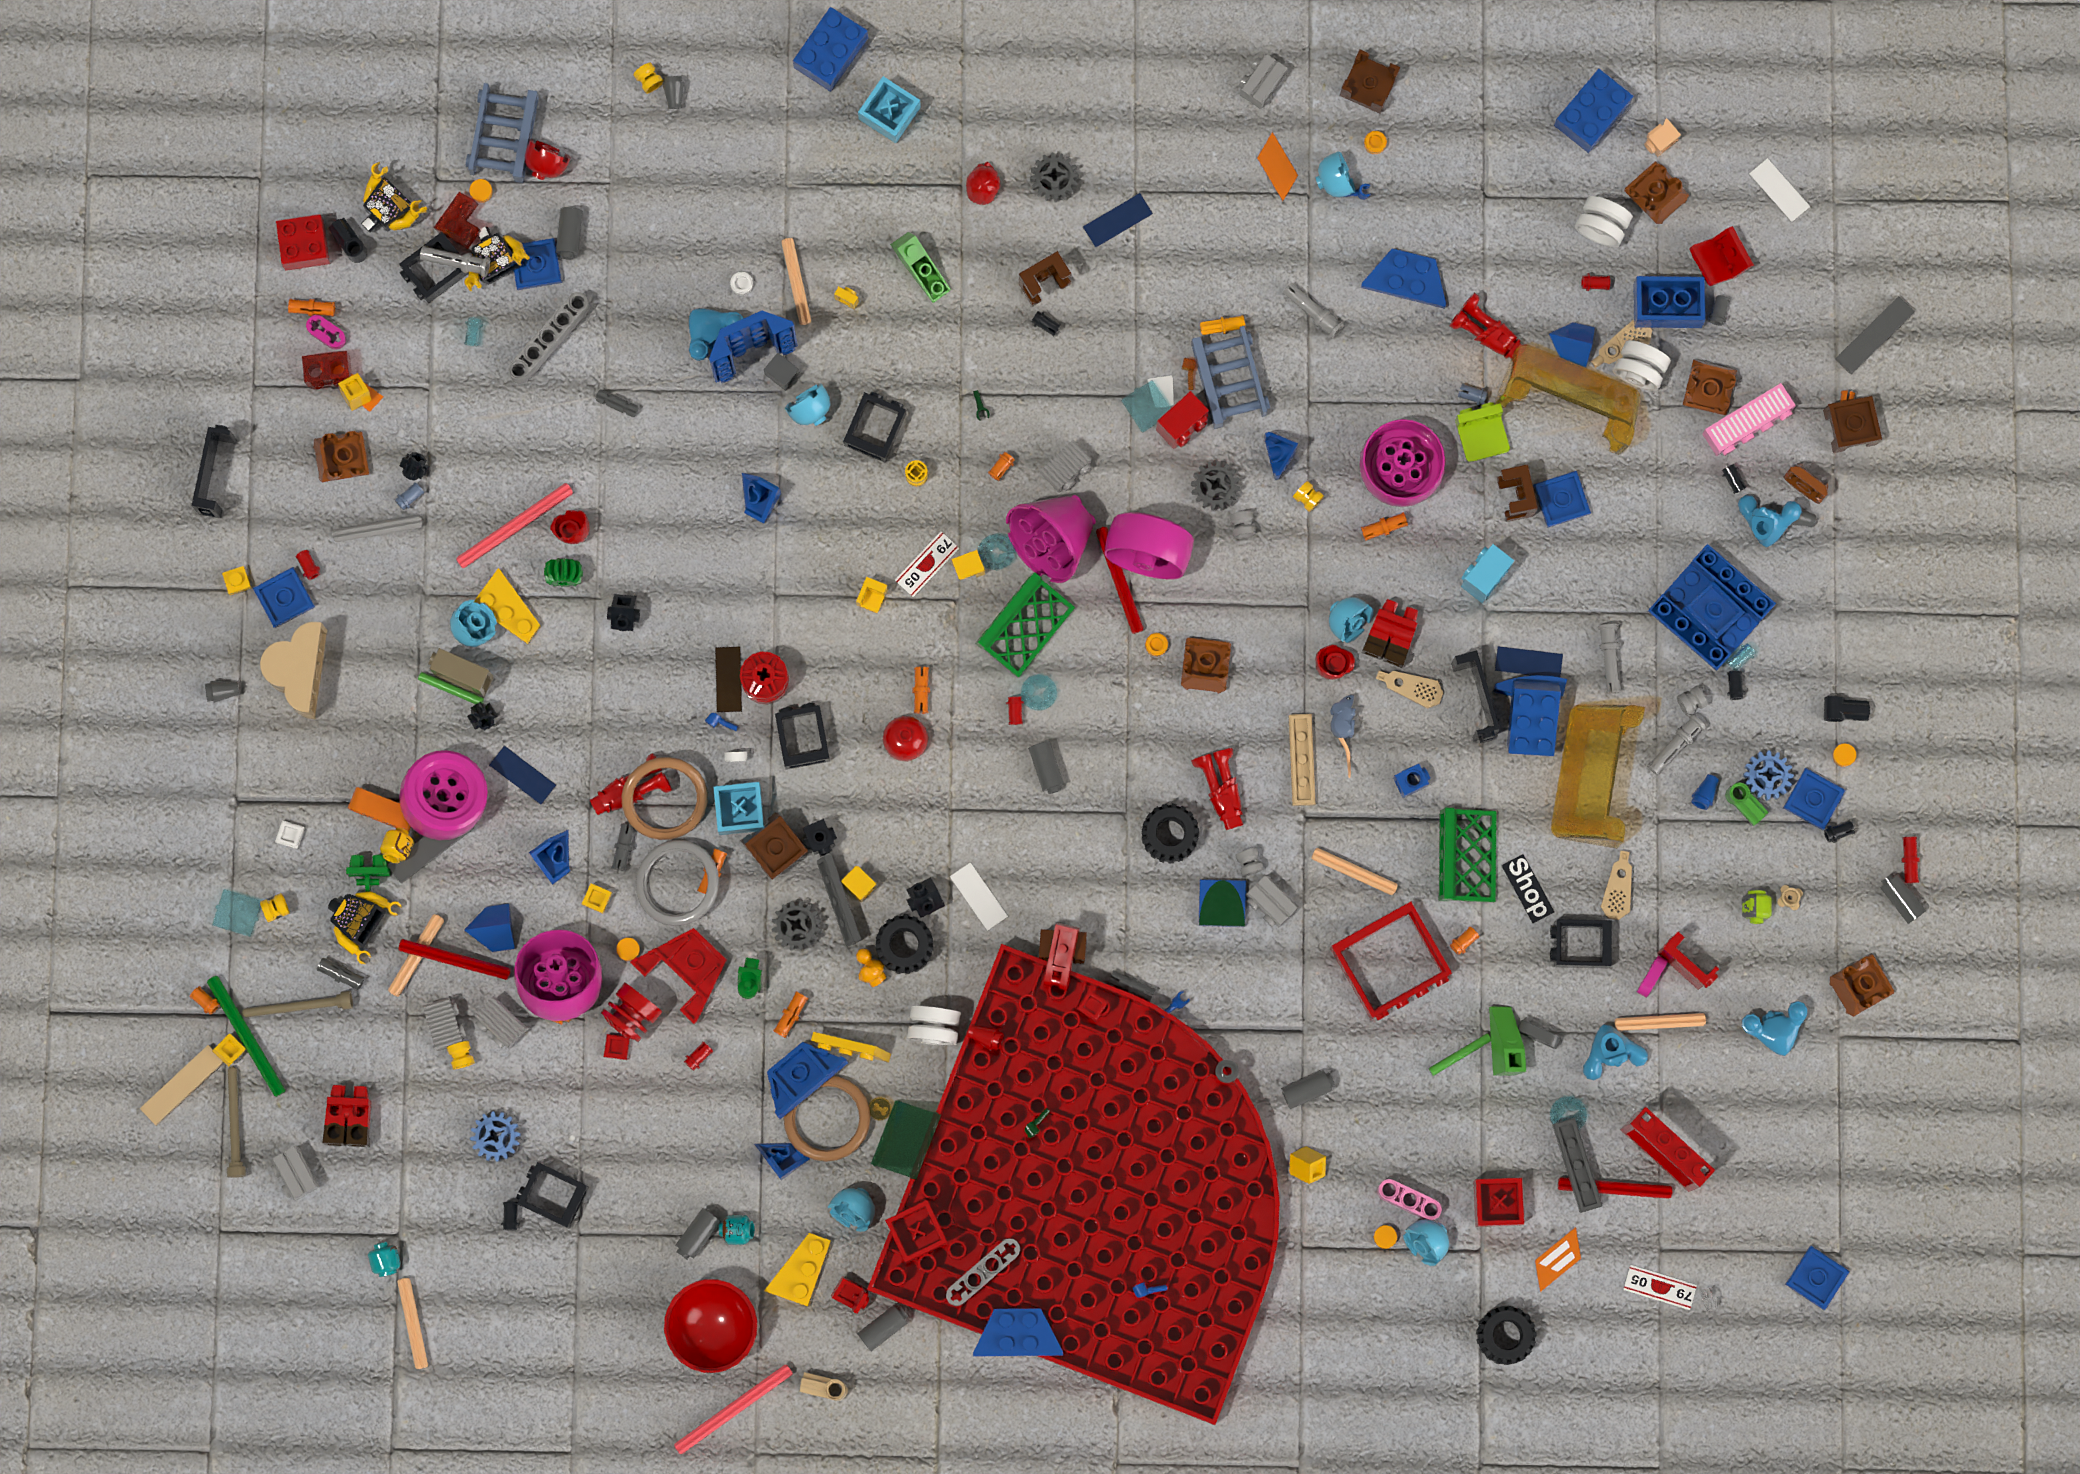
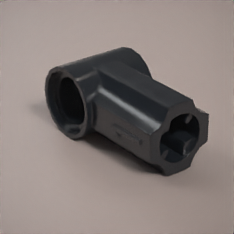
M345 218L337 219L328 229L347 257L354 263L363 262L367 257V249ZM353 247H360V251L358 253L351 254V250Z
M1839 696L1824 697V721L1869 720V701L1845 700L1844 697Z

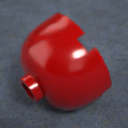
M530 139L525 152V163L533 171L532 176L544 180L545 177H559L567 168L571 157L566 153L563 157L558 154L559 149L538 140L534 143L533 139Z
M896 717L884 729L883 744L885 750L890 757L898 761H912L920 757L927 748L928 734L926 728L921 721L914 717Z

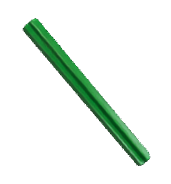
M218 976L211 977L207 980V984L275 1097L282 1095L285 1092L284 1086Z

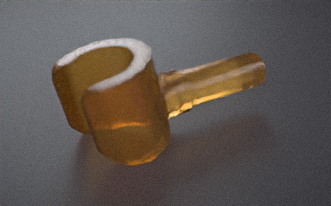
M1184 358L1182 370L1188 371V390H1194L1193 375L1195 361Z

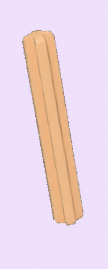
M786 238L782 240V247L800 325H806L811 323L794 240L793 238Z
M1316 848L1313 852L1312 859L1389 895H1394L1397 889V883L1322 849Z
M434 914L416 943L430 946L444 923V919ZM412 954L408 955L390 985L389 993L396 997L400 996L423 957Z
M1704 1013L1616 1018L1614 1025L1618 1031L1704 1026L1706 1024V1016Z
M402 1278L397 1283L416 1369H423L428 1367L412 1285L409 1278Z

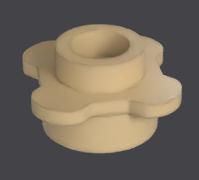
M1788 885L1782 886L1780 889L1781 896L1777 900V904L1780 907H1790L1793 911L1797 910L1800 907L1799 901L1803 895L1802 890L1799 888H1789Z

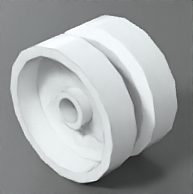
M1589 196L1583 207L1585 214H1580L1575 229L1581 235L1598 244L1608 247H1619L1625 235L1622 230L1628 228L1633 216L1628 210L1615 202L1597 196Z
M1632 340L1626 341L1621 350L1623 358L1617 360L1613 373L1621 380L1635 387L1648 391H1657L1663 379L1659 373L1666 372L1671 361L1670 358L1647 344Z
M911 1006L910 1019L923 1025L909 1026L907 1039L928 1045L955 1046L957 1045L958 1033L955 1030L944 1027L958 1026L961 1012L936 1007Z

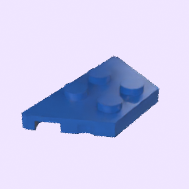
M1391 249L1361 284L1363 289L1443 309L1446 306L1436 259Z
M802 1042L767 1071L775 1104V1114L779 1120L847 1065V1060L842 1056L832 1055L826 1050L816 1049L812 1045Z
M994 1309L973 1352V1357L1063 1356V1351L1041 1309Z

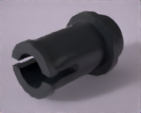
M1037 311L1031 321L1034 327L1038 326L1054 337L1061 324L1044 315V311L1042 313Z
M1732 464L1722 470V477H1726L1733 493L1736 494L1747 488L1737 471L1739 468Z
M1742 671L1727 672L1729 682L1727 696H1730V700L1744 699L1745 691H1743Z
M1848 820L1834 827L1828 826L1824 830V835L1828 843H1836L1838 839L1855 834V830H1853L1852 822Z
M503 1202L504 1216L501 1223L503 1230L515 1231L517 1226L520 1225V1223H517L518 1202Z

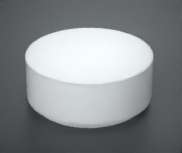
M745 272L734 274L730 280L731 289L737 295H747L753 288L751 276Z
M747 752L724 753V761L726 762L747 760Z

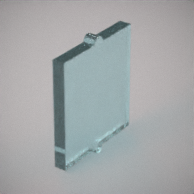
M1153 380L1139 389L1135 388L1133 393L1121 400L1142 433L1157 425V420L1171 409Z
M224 889L219 905L215 907L217 911L212 926L251 937L255 923L259 920L257 916L261 907V900Z

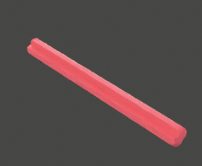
M564 483L456 558L462 568L467 567L572 495L571 487Z
M783 1365L676 1442L674 1447L678 1453L683 1454L789 1378L793 1374L789 1366Z

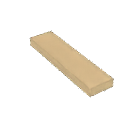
M1312 714L1288 715L1292 806L1315 805Z
M209 1045L140 1108L154 1125L157 1126L224 1063L212 1052L213 1049Z

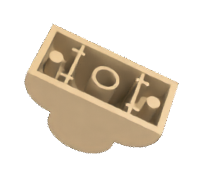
M321 622L303 624L294 632L291 642L280 641L273 643L263 652L260 661L261 672L265 679L276 690L285 693V697L299 715L308 719H315L327 637V629Z

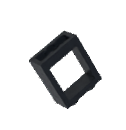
M440 232L423 245L433 249L440 245L444 251L459 254L443 232ZM421 247L399 263L402 269L399 273L406 283L410 281L416 287L413 291L420 300L425 299L429 304L468 275L469 272L463 273L461 268H457L427 291L409 269V267L420 260Z
M864 392L843 444L845 447L886 463L905 419L906 409L903 408V404L891 400L890 403L882 400L883 396L875 392H870V394ZM867 403L897 414L883 448L853 436Z
M807 703L801 705V709L793 710L792 707H785L779 709V713H775L785 770L830 762L820 705L815 706V703ZM816 714L822 751L789 757L782 720Z
M1556 919L1554 925L1550 926V939H1554V948H1550V961L1554 962V967L1609 969L1612 966V920ZM1561 928H1600V961L1561 960Z
M537 1162L536 1166L532 1165L527 1173L526 1178L529 1180L526 1187L521 1186L516 1196V1199L519 1200L517 1204L569 1229L589 1186ZM541 1171L576 1187L562 1218L526 1202Z

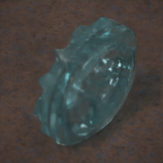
M992 534L981 541L978 547V554L982 564L987 569L998 571L1006 568L1012 562L1014 547L1007 537L1000 534ZM995 543H997L999 551L1006 552L999 554L998 561H995L994 555L989 553L993 551Z
M1040 674L1029 676L1022 684L1021 698L1028 708L1042 711L1051 707L1055 702L1057 688L1048 676ZM1034 684L1039 689L1047 687L1043 692L1044 701L1038 695L1030 697L1035 692Z
M1573 1097L1558 1099L1550 1110L1551 1123L1555 1124L1568 1120V1118H1559L1565 1114L1566 1106L1569 1111H1577L1572 1118H1575L1580 1130L1587 1119L1584 1105L1580 1100Z

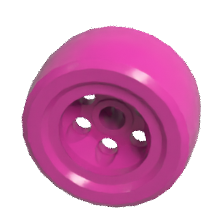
M1401 419L1383 424L1371 433L1360 453L1359 467L1365 487L1373 497L1390 506L1408 507L1423 502L1435 492L1444 476L1446 459L1441 442L1431 429L1419 422ZM1402 445L1410 446L1411 449H1403ZM1388 448H1393L1395 450V453L1393 455H1388L1386 453V450ZM1419 454L1423 461L1417 462L1414 458L1415 455ZM1405 457L1408 459L1409 462H1406L1405 465H1401V461H1398L1397 459ZM1388 463L1391 469L1384 471L1382 465ZM1411 471H1418L1419 477L1413 478L1411 476ZM1396 475H1401L1403 477V482L1397 483L1394 480V477Z
M1125 512L1115 516L1111 523L1105 545V556L1117 566L1136 574L1157 579H1179L1183 577L1188 567L1194 538L1189 531L1170 520L1145 513Z
M448 750L434 751L416 760L407 770L401 782L399 793L400 807L408 824L419 834L435 840H451L470 831L481 819L486 808L488 796L485 777L477 764L465 755ZM435 777L439 780V784L433 785L430 780ZM454 779L457 784L450 786L448 780ZM424 791L429 792V799H426L423 796ZM461 793L465 799L459 801L456 799V795ZM441 795L445 796V802L440 801L437 796L439 798ZM449 807H452L455 809V811L447 812V809Z
M550 930L531 938L521 948L514 967L515 985L521 1001L534 1015L546 1020L565 1021L580 1016L594 1005L602 988V967L595 949L583 936L567 930ZM576 976L578 977V980L572 982L570 981V978ZM547 981L549 984L546 987H542L541 983ZM559 986L565 987L562 992H558L556 989Z

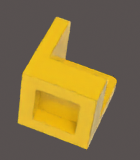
M358 373L338 383L340 393L351 411L371 401L369 390Z
M977 550L951 559L959 580L976 575V578L985 575V570Z
M866 577L856 600V605L878 613L888 586Z
M855 866L841 880L842 885L861 903L877 887V884L859 866Z
M1307 1146L1290 1154L1289 1173L1292 1176L1308 1184L1325 1177V1155Z

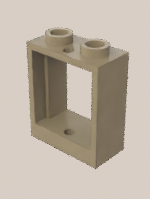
M440 648L437 653L433 652L428 663L431 665L430 670L434 676L483 698L494 678L488 669Z

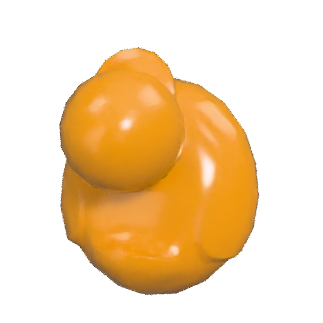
M862 948L858 950L856 959L859 963L865 964L859 972V980L869 983L871 987L879 985L887 977L883 972V963L878 959H872V954L868 949Z

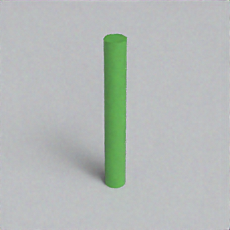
M421 672L418 677L419 681L473 704L483 703L484 698L424 672Z
M1486 1033L1428 1068L1432 1076L1438 1074L1491 1042V1037Z

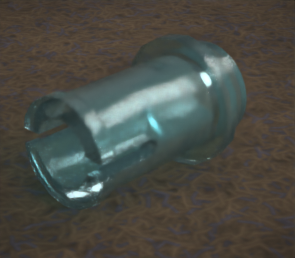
M469 317L468 321L465 322L467 330L464 345L479 346L480 328L483 327L482 319Z
M1748 643L1741 645V649L1727 661L1733 670L1739 671L1750 658L1754 659L1756 651Z

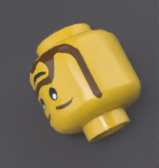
M396 828V830L386 832L380 846V851L385 860L398 864L400 861L407 860L414 842L407 830Z

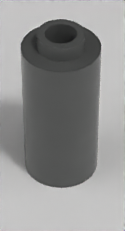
M573 207L560 208L556 254L560 255L561 259L572 260L573 256H578L583 213L581 209Z
M1050 741L1041 742L1029 747L1028 749L1042 791H1048V794L1061 791L1064 781Z
M1890 874L1881 881L1883 883V886L1880 887L1907 924H1910L1926 912V909L1899 874L1896 876Z
M1321 1070L1281 1088V1091L1289 1109H1293L1333 1091L1331 1086L1335 1085L1329 1072L1325 1073L1324 1070Z
M702 1208L675 1246L678 1247L676 1252L687 1260L689 1257L694 1259L721 1221Z
M893 1305L859 1331L857 1335L872 1352L907 1324L905 1319L908 1315L901 1306L896 1308Z

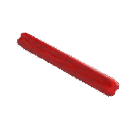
M1106 526L1096 530L1104 556L1109 531ZM1105 556L1131 632L1133 634L1143 631V625L1123 569L1112 563Z
M405 939L400 940L398 950L401 952L508 980L511 969L508 967Z
M1569 1178L1558 1179V1190L1573 1191ZM1595 1180L1598 1193L1666 1199L1672 1197L1671 1186Z

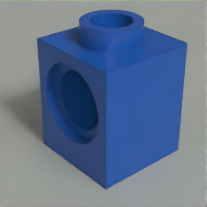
M1417 764L1394 775L1393 780L1402 798H1405L1428 787L1430 776L1425 767L1421 768L1420 764ZM1416 775L1419 779V784L1415 786L1410 785L1407 782V776Z

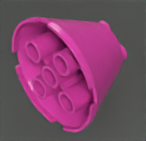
M1064 496L1014 506L1006 516V524L1009 523L1010 532L1008 533L1009 540L1016 553L1033 572L1039 576L1044 574L1050 577V582L1064 583L1073 577L1092 532L1093 525L1096 523L1094 516L1088 513L1078 496Z

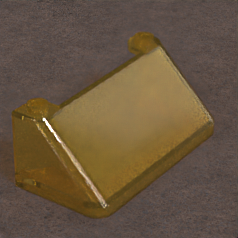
M1524 344L1516 348L1495 399V405L1501 403L1502 408H1505L1511 401L1519 402L1527 396L1532 386L1608 417L1609 419L1602 434V437L1607 438L1610 448L1608 451L1619 455L1630 446L1634 436L1641 400L1637 389L1531 345Z
M1578 704L1571 709L1551 822V831L1555 837L1615 849L1623 843L1625 835L1623 821L1609 816L1622 735L1624 736L1628 728L1638 727L1642 723L1645 707L1636 705Z

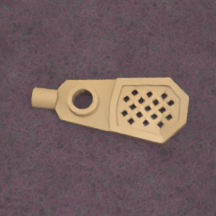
M1632 320L1599 349V356L1591 360V363L1597 368L1602 363L1611 364L1623 358L1621 350L1628 339L1649 345L1652 329H1635L1634 320ZM1609 348H1614L1615 351H1616V354H1615V355H1610V354H1608V349H1609Z
M1380 670L1376 679L1386 682L1388 689L1427 709L1440 704L1443 691L1436 680L1392 671L1388 674ZM1401 679L1403 685L1398 687L1394 684V681Z
M1620 851L1619 861L1613 864L1600 906L1608 919L1620 920L1630 913L1632 866L1628 863L1630 852ZM1618 870H1623L1625 872L1624 878H1619L1617 876Z

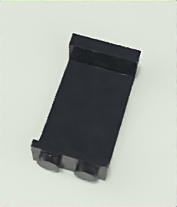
M215 425V428L208 427L191 505L198 515L220 519L222 508L216 501L207 500L219 441L232 444L237 443L233 433L228 430V427L223 425Z
M1476 650L1457 655L1451 663L1453 672L1471 668L1488 725L1487 728L1476 730L1472 737L1473 742L1478 740L1480 743L1492 741L1500 728L1478 652Z

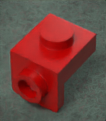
M844 1276L841 1277L831 1294L833 1299L852 1308V1311L858 1314L860 1309L863 1310L869 1301L867 1289Z

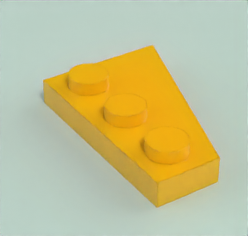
M498 568L474 602L486 604L493 611L499 625L528 645L541 625Z
M817 1032L812 1034L811 1041L817 1043V1048L831 1051V1048L839 1050L838 1053L852 1056V1053L860 1055L859 1058L873 1061V1059L888 1063L890 1061L891 1053L879 1047Z
M808 1233L764 1291L808 1307L831 1240Z

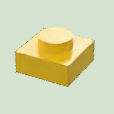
M838 286L834 293L835 300L854 310L859 303L855 291L848 287L842 289Z
M244 566L222 573L230 596L252 589Z
M590 883L582 905L603 914L612 892Z
M229 1033L212 1052L229 1067L246 1048Z

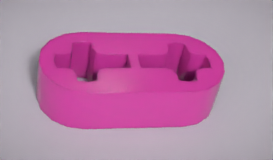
M314 315L307 320L306 328L308 332L329 348L338 350L345 345L346 337L343 331L325 318ZM320 321L321 327L325 329L324 332L319 329L313 331L312 323L317 324ZM328 333L332 334L333 336L339 334L340 342L338 343L335 341L332 344V340L328 336Z
M1657 955L1638 987L1637 993L1645 998L1648 997L1668 960Z

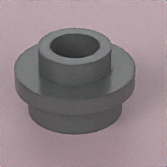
M1223 1060L1216 1066L1215 1073L1221 1082L1230 1083L1237 1078L1239 1069L1235 1062ZM1229 1067L1232 1071L1231 1074L1225 1075L1223 1068Z

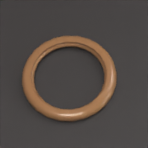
M672 757L655 758L638 766L629 775L622 792V808L630 825L639 833L658 840L675 839L692 831L700 823L708 805V790L700 772L691 764ZM660 768L676 769L684 773L694 784L697 793V802L692 815L681 825L670 829H658L647 825L639 818L633 805V794L638 782L649 772Z
M832 1076L820 1087L829 1086L844 1090L857 1105L859 1111L858 1128L854 1136L845 1145L832 1150L814 1148L807 1144L797 1131L795 1114L798 1105L784 1116V1128L789 1141L801 1154L813 1160L827 1162L849 1156L859 1148L869 1131L871 1116L870 1107L865 1095L855 1084L840 1076Z

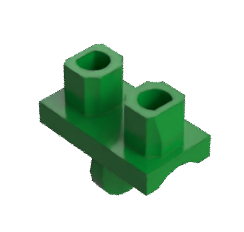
M351 855L349 867H346V874L349 877H365V879H356V885H365V891L370 892L372 885H380V879H372L371 877L390 876V869L387 867V861L383 858V855L372 856V867H364L363 855Z
M747 957L744 967L739 966L738 993L742 998H754L757 992L760 993L762 970L758 969V959Z

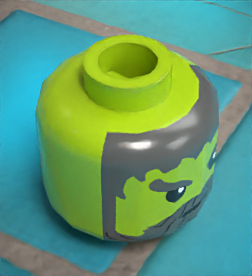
M1752 890L1742 897V916L1750 919V924H1764V919L1771 917L1772 898L1766 895V891Z

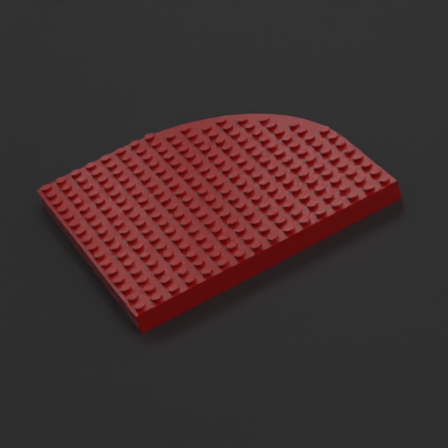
M1001 944L896 1213L897 1215L928 1200L948 1244L905 1263L889 1231L867 1291L982 1335L994 1309H1041L1063 1351V1356L1036 1357L1215 1426L1265 1295L1274 1265L1279 1235L1280 1201L1277 1172L1270 1142L1265 1133L1261 1118L1238 1078L1230 1083L1221 1082L1217 1078L1215 1073L1216 1066L1223 1059L1206 1040L1175 1016L1140 997L1074 971L1070 973L1067 990L1059 989V986L1056 985L1046 986L1044 985L1048 961ZM1054 971V976L1061 977L1062 972ZM1088 990L1108 1001L1107 1006L1096 1022L1076 1010ZM971 1025L999 1029V1032L1004 1033L1000 1048L991 1051L975 1040L968 1038ZM1229 1067L1223 1068L1225 1075L1231 1074L1232 1071ZM1047 1108L1050 1113L1036 1125L1040 1132L1029 1138L1025 1133V1127ZM1006 1239H1014L1018 1242L1020 1252L1017 1258L960 1306H954L948 1302L946 1298L947 1290L995 1247ZM1005 1244V1251L1002 1254L999 1253V1250L994 1253L1000 1257L1003 1264L1007 1262L1004 1259L1007 1254H1015L1014 1248L1016 1246L1014 1244ZM989 1258L985 1263V1267L988 1271H995L999 1267V1262L995 1258ZM976 1273L970 1274L967 1279L968 1284L972 1287H977L981 1283V1277ZM964 1281L959 1283L963 1288L959 1291H955V1289L951 1291L953 1295L951 1297L952 1301L956 1299L961 1301V1294L964 1291L968 1295L972 1292L965 1286ZM1144 1282L1147 1289L1167 1285V1291L1154 1292L1139 1298L1135 1295L1133 1287Z

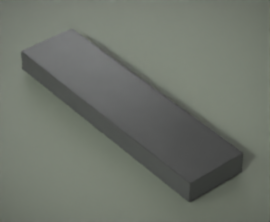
M1898 296L1835 360L1852 375L1915 311Z
M474 827L464 835L451 840H435L424 836L412 846L407 860L400 861L398 864L390 862L387 866L402 884L471 832Z
M827 854L817 860V865L845 945L848 947L859 942L861 937L832 854Z
M1575 1118L1552 1124L1579 1213L1602 1207Z

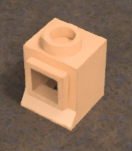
M1666 118L1663 125L1659 124L1648 133L1644 146L1651 154L1655 153L1659 157L1679 140L1678 138L1681 134Z

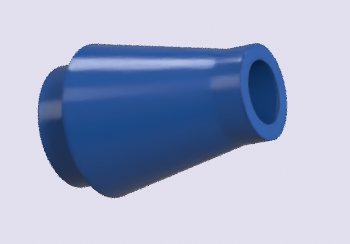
M1708 774L1692 794L1693 799L1691 803L1703 810H1707L1709 806H1712L1719 779Z

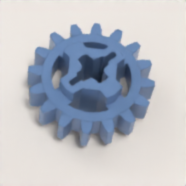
M1770 750L1766 752L1765 756L1762 752H1759L1757 754L1758 759L1752 756L1749 759L1752 765L1746 764L1744 767L1749 770L1743 774V777L1748 778V781L1744 784L1752 787L1750 793L1757 792V799L1765 795V800L1769 801L1772 795L1776 800L1779 798L1778 792L1784 795L1787 792L1784 787L1790 788L1792 785L1788 781V779L1794 777L1793 774L1788 773L1792 765L1786 766L1784 763L1787 761V758L1780 760V753L1778 752L1774 756H1771ZM1763 762L1761 770H1754L1757 764ZM1774 763L1777 764L1781 770H1778L1774 766ZM1767 771H1769V775L1774 776L1769 781L1766 776H1763ZM1755 781H1758L1762 785V788H1760ZM1782 781L1781 785L1773 790L1774 782Z
M493 1111L490 1118L483 1114L484 1121L476 1120L475 1122L478 1127L471 1128L475 1136L470 1137V1140L476 1141L472 1148L474 1150L480 1149L478 1153L480 1157L486 1154L487 1161L494 1157L495 1161L499 1162L500 1156L507 1160V1153L509 1151L513 1154L516 1153L513 1146L520 1145L515 1140L516 1137L521 1136V1133L515 1132V1129L519 1127L518 1124L511 1125L510 1123L513 1118L508 1117L505 1120V1113L503 1112L497 1117ZM493 1122H502L506 1126L498 1128L495 1127ZM485 1127V1136L480 1139L481 1131ZM493 1131H495L498 1134L501 1133V1135L498 1137V1142H495L494 1140L489 1141L490 1138L493 1137ZM511 1134L510 1142L506 1147L504 1144L506 1137ZM494 1146L498 1152H490L485 1147Z

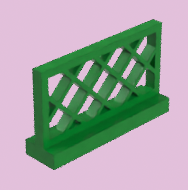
M1034 572L1023 583L975 644L984 649L1018 678L1075 607ZM1040 586L1048 591L1049 601L1036 602L1035 592ZM1032 597L1033 602L1027 603L1028 600ZM1061 602L1068 609L1062 616H1054L1052 603ZM1049 603L1050 617L1038 618L1037 604ZM1033 605L1034 618L1022 619L1021 609L1024 606ZM1018 614L1019 620H1013L1015 616ZM1050 619L1051 630L1049 633L1039 634L1038 620ZM1054 619H1059L1054 625ZM1035 621L1036 634L1023 635L1022 622ZM1019 622L1020 636L1008 637L1007 626L1010 623ZM1004 631V637L998 638ZM1040 636H1045V638L1040 642ZM1036 637V649L1025 651L1024 638ZM1020 638L1022 652L1009 653L1008 640ZM1005 640L1006 653L997 654L990 647L995 641ZM1022 654L1023 665L1017 671L1010 664V655ZM1000 656H1006L1007 661H1005V660H1004L1002 657H1000Z
M1454 808L1440 810L1438 901L1496 902L1497 811ZM1457 815H1465L1470 821L1463 830L1457 824ZM1481 816H1490V827L1484 831L1476 821ZM1472 825L1481 833L1474 842L1465 833ZM1461 835L1470 844L1463 853L1456 846V840ZM1483 837L1490 843V849L1485 854L1476 845ZM1472 847L1481 856L1474 864L1465 856ZM1461 858L1470 867L1463 875L1456 869V863ZM1483 859L1490 865V871L1485 876L1476 868ZM1472 870L1481 879L1474 887L1464 878ZM1460 881L1470 890L1465 896H1456V885ZM1483 882L1489 887V897H1481L1475 890Z

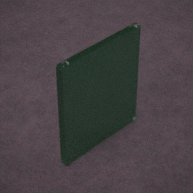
M895 1100L871 1164L874 1167H880L916 1180L941 1115L937 1112L934 1113L900 1100Z

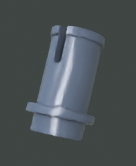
M1462 383L1460 389L1469 393L1459 391V398L1477 402V405L1485 404L1488 392L1484 391V388L1478 389Z
M414 482L405 492L397 495L395 502L402 510L409 509V505L424 494V491Z

